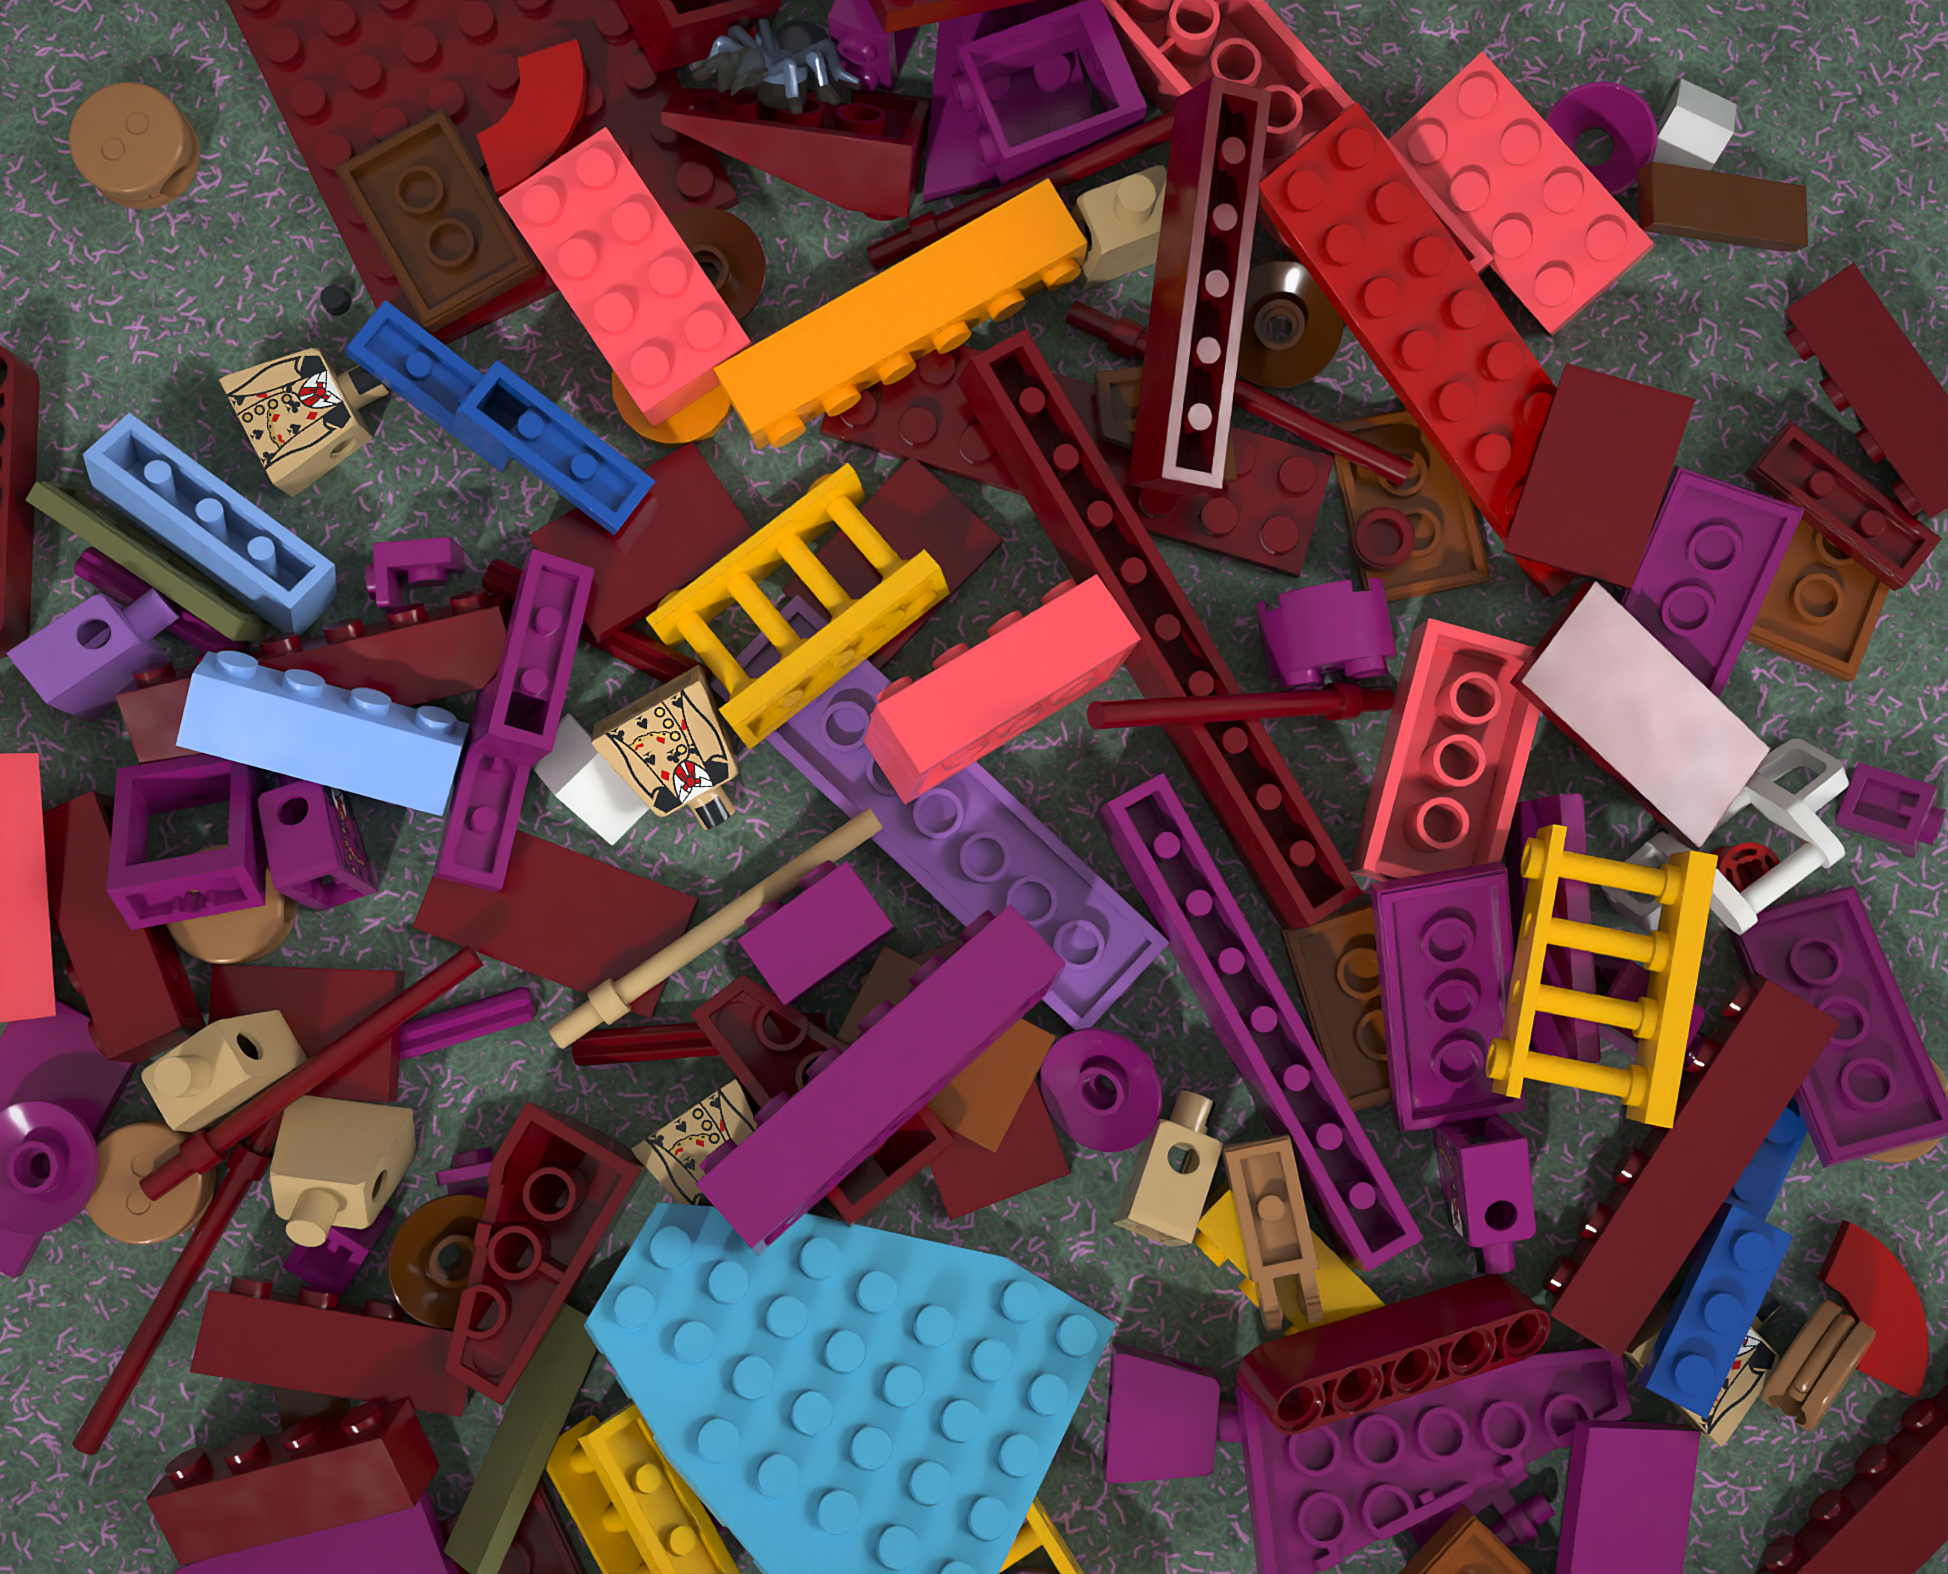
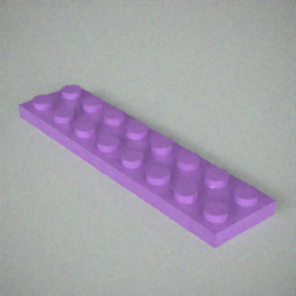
M798 594L779 612L801 639H810L829 624ZM761 631L735 660L752 679L761 677L780 662L782 655ZM867 659L765 738L850 819H853L870 807L884 827L870 838L964 927H967L988 909L996 917L1011 904L1066 963L1054 989L1042 1000L1074 1030L1091 1028L1170 943L979 763L974 762L905 805L863 742L871 720L870 714L874 711L875 706L879 704L876 697L883 689L892 684ZM716 678L709 686L727 703L729 702L730 693Z

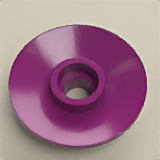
M1103 1028L1078 1029L1059 1039L1048 1051L1043 1061L1040 1086L1044 1104L1056 1125L1068 1137L1082 1146L1101 1152L1128 1150L1141 1143L1152 1132L1157 1120H1159L1163 1099L1158 1074L1146 1054L1123 1035ZM1102 1075H1105L1114 1083L1115 1090L1108 1089L1103 1085Z
M26 1101L0 1111V1226L20 1234H41L68 1224L85 1208L92 1197L98 1179L99 1156L90 1129L72 1110L50 1101ZM46 1154L51 1163L49 1176L42 1170V1159Z

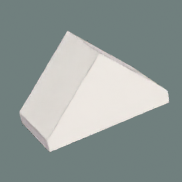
M1681 78L1657 125V147L1653 162L1710 171L1734 133L1737 104ZM1638 182L1631 188L1638 191Z
M568 712L559 721L552 752L531 767L561 802L613 846L650 808L596 751L591 743L592 735Z

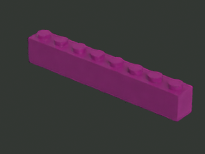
M1161 773L1107 802L1095 812L1098 821L1159 931L1170 942L1168 944L1169 949L1273 1136L1284 1133L1289 1135L1300 1185L1342 1261L1349 1267L1369 1272L1423 1240L1422 1234L1165 774Z

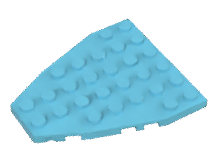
M658 1202L583 1326L599 1352L608 1359L616 1373L615 1378L628 1399L632 1398L653 1432V1439L666 1460L723 1527L727 1526L753 1557L752 1562L762 1574H999L1116 1323L1006 1257L856 1224L849 1227L846 1222L807 1213L763 1253L757 1256L714 1206Z

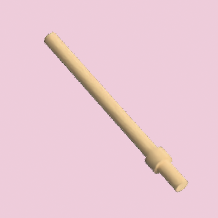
M867 808L616 982L609 978L588 992L589 1000L548 1028L551 1037L561 1049H564L603 1021L608 1025L612 1024L632 1010L630 1005L632 1001L745 924L744 920L759 908L774 899L779 901L800 886L798 882L819 865L828 860H831L832 863L836 862L884 827L871 808Z

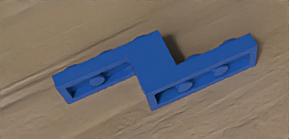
M386 300L346 346V356L503 473L511 462L515 460L614 536L655 483L654 479L496 359L483 375Z
M1793 1097L1685 1259L1692 1263L1693 1266L1637 1380V1383L1705 1419H1707L1793 1238L1789 1233L1765 1222L1808 1132L1798 1104Z

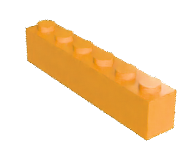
M1047 178L713 369L723 391L757 449L760 450L770 443L773 448L782 447L801 436L806 430L804 424L826 412L828 416H835L850 409L861 399L860 392L875 383L882 381L884 385H889L901 380L915 369L916 360L937 349L940 354L957 348L971 336L970 329L989 318H992L994 322H1001L1013 316L1025 306V298L1040 289L1047 287L1049 291H1055L1069 284L1081 273L1080 267L1084 265L1087 241L1051 181Z

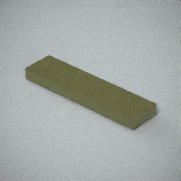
M43 480L42 482L36 481L27 496V502L232 641H260L271 626V623L194 566L76 486Z
M571 1303L566 1304L523 1373L443 1550L470 1574H498L597 1351L596 1345L583 1326L590 1313Z

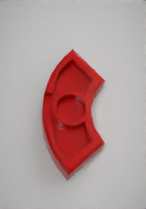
M578 39L518 57L520 83L513 105L497 124L476 134L498 198L563 156L561 152L571 138L577 123L581 122L587 96V74Z
M1843 1220L1817 1279L1838 1294L1849 1314L1855 1319L1856 1325L1862 1320L1876 1330V1337L1856 1370L1918 1399L1926 1374L1929 1349L1927 1324L1920 1297L1909 1275L1893 1253L1866 1230Z

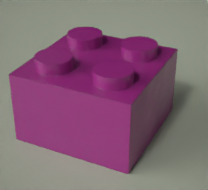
M831 860L824 862L798 882L804 891L786 905L782 901L778 902L777 899H774L744 920L750 931L737 940L783 1005L796 1004L898 930L861 877L847 861L839 867H836Z

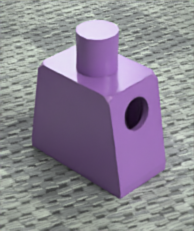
M154 587L128 607H124L103 593H100L85 600L15 646L6 654L46 704L92 723L117 703L115 695L134 680L133 671L151 664L167 661V654L153 637L180 618V615L169 600Z

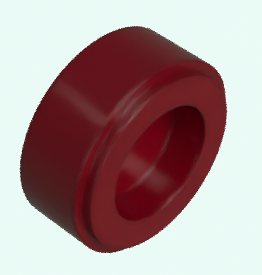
M1380 506L1364 512L1353 524L1348 537V546L1351 556L1359 566L1370 572L1386 573L1397 569L1409 558L1415 546L1416 535L1413 524L1404 513L1392 507Z

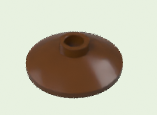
M690 208L669 217V221L700 267L712 266L717 269L718 277L712 285L737 322L742 321L757 305L766 283V258L756 234L743 220L732 213L717 208Z
M1273 261L1258 265L1249 270L1236 373L1255 385L1271 389H1284L1304 384L1319 375L1328 366L1339 348L1344 322L1303 264L1291 261ZM1277 317L1287 319L1292 326L1289 336L1280 340L1272 338L1267 331L1269 322Z
M449 1194L437 1197L413 1211L397 1230L388 1253V1281L399 1305L419 1322L437 1328H454L462 1291L467 1286L475 1251V1245H473L477 1225L482 1220L486 1199L471 1194ZM448 1245H456L458 1256L455 1262L447 1267L439 1266L438 1256L440 1251Z

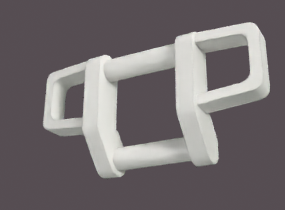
M1791 739L1765 756L1711 832L1713 833L1744 808L1748 807L1790 833L1800 846V848L1740 893L1716 868L1710 908L1728 928L1738 935L1743 934L1757 923L1756 914L1818 867L1830 868L1845 856V850L1841 842L1815 814L1847 788L1849 782L1843 764L1840 760L1802 739ZM1800 766L1808 767L1820 774L1795 795L1774 783L1775 780ZM1661 831L1645 842L1625 862L1660 868L1663 863L1669 864L1670 854L1690 851L1691 848L1680 843L1670 832L1667 834ZM1601 885L1613 909L1647 933H1650L1651 930H1658L1661 903H1657L1654 900L1643 904L1628 895L1629 890Z

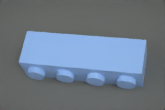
M131 413L122 418L82 454L93 492L281 632H298L300 637L336 598L337 586L334 563Z
M208 651L192 674L176 746L443 816L469 723L456 720V717L451 712L442 708L421 706L415 709L393 703L389 696L374 689L355 688L350 691L325 684V680L321 676L309 671L291 669L282 672L260 666L255 658L241 652L220 651L213 653Z

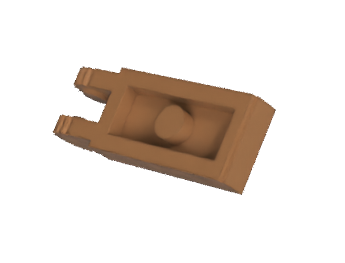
M1284 1133L1222 1146L1224 1164L1249 1279L1253 1283L1255 1282V1291L1266 1332L1282 1329L1281 1320L1283 1319L1280 1301L1276 1296L1273 1278L1295 1274L1298 1304L1307 1323L1323 1320V1310L1314 1270L1319 1269L1289 1135Z

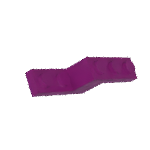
M532 549L526 555L497 676L481 689L476 696L432 877L495 893L502 890L531 766L553 750L594 568L536 549Z

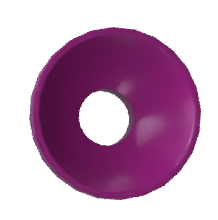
M1602 81L1590 82L1576 87L1563 95L1554 104L1544 120L1575 155L1576 140L1583 132L1590 129H1598L1609 135L1613 144L1610 158L1598 166L1584 165L1612 197L1618 196L1633 187L1638 182V169L1654 159L1657 147V125L1654 114L1647 102L1639 94L1622 84Z

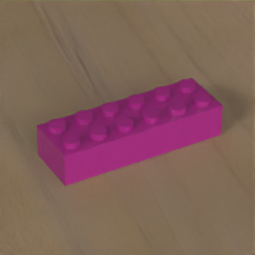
M1011 904L996 917L989 909L979 915L960 934L959 938L962 940V943L956 948V953L947 961L939 954L928 960L910 978L909 983L912 987L902 1001L894 1006L889 999H886L875 1007L858 1024L857 1027L861 1030V1033L858 1035L857 1041L844 1052L837 1045L828 1049L806 1070V1074L810 1078L804 1088L792 1098L785 1091L779 1093L754 1116L753 1120L757 1124V1129L739 1145L732 1138L726 1140L700 1164L699 1167L705 1175L695 1183L696 1186L757 1256L763 1253L1054 989L1066 963Z

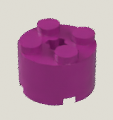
M1368 578L1370 591L1354 592L1352 580L1324 583L1288 591L1277 595L1280 608L1274 610L1265 600L1258 602L1255 608L1269 681L1280 682L1281 689H1287V691H1301L1322 688L1325 685L1323 675L1345 672L1347 677L1350 676V681H1360L1389 674L1386 662L1396 658L1397 651L1383 580L1380 578Z

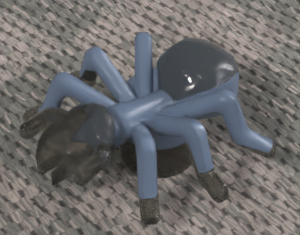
M767 19L758 20L755 40L739 25L731 26L726 36L720 35L716 37L708 60L703 63L702 67L695 69L692 73V79L699 82L712 77L718 68L719 92L724 93L731 89L732 96L745 86L757 87L756 99L760 104L774 109H790L793 114L802 113L803 105L806 103L807 72H814L818 92L831 105H838L840 97L829 85L826 66H830L832 76L837 82L854 90H860L861 88L860 79L842 68L836 45L830 39L826 30L811 22L797 19L785 22L777 30L775 39H773L770 23Z

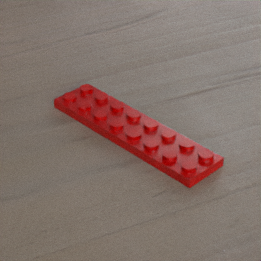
M1355 102L1343 109L1261 178L1260 183L1257 185L1259 187L1258 203L1505 545L1557 388L1360 104ZM1513 556L1528 579L1543 596L1553 597L1578 576Z

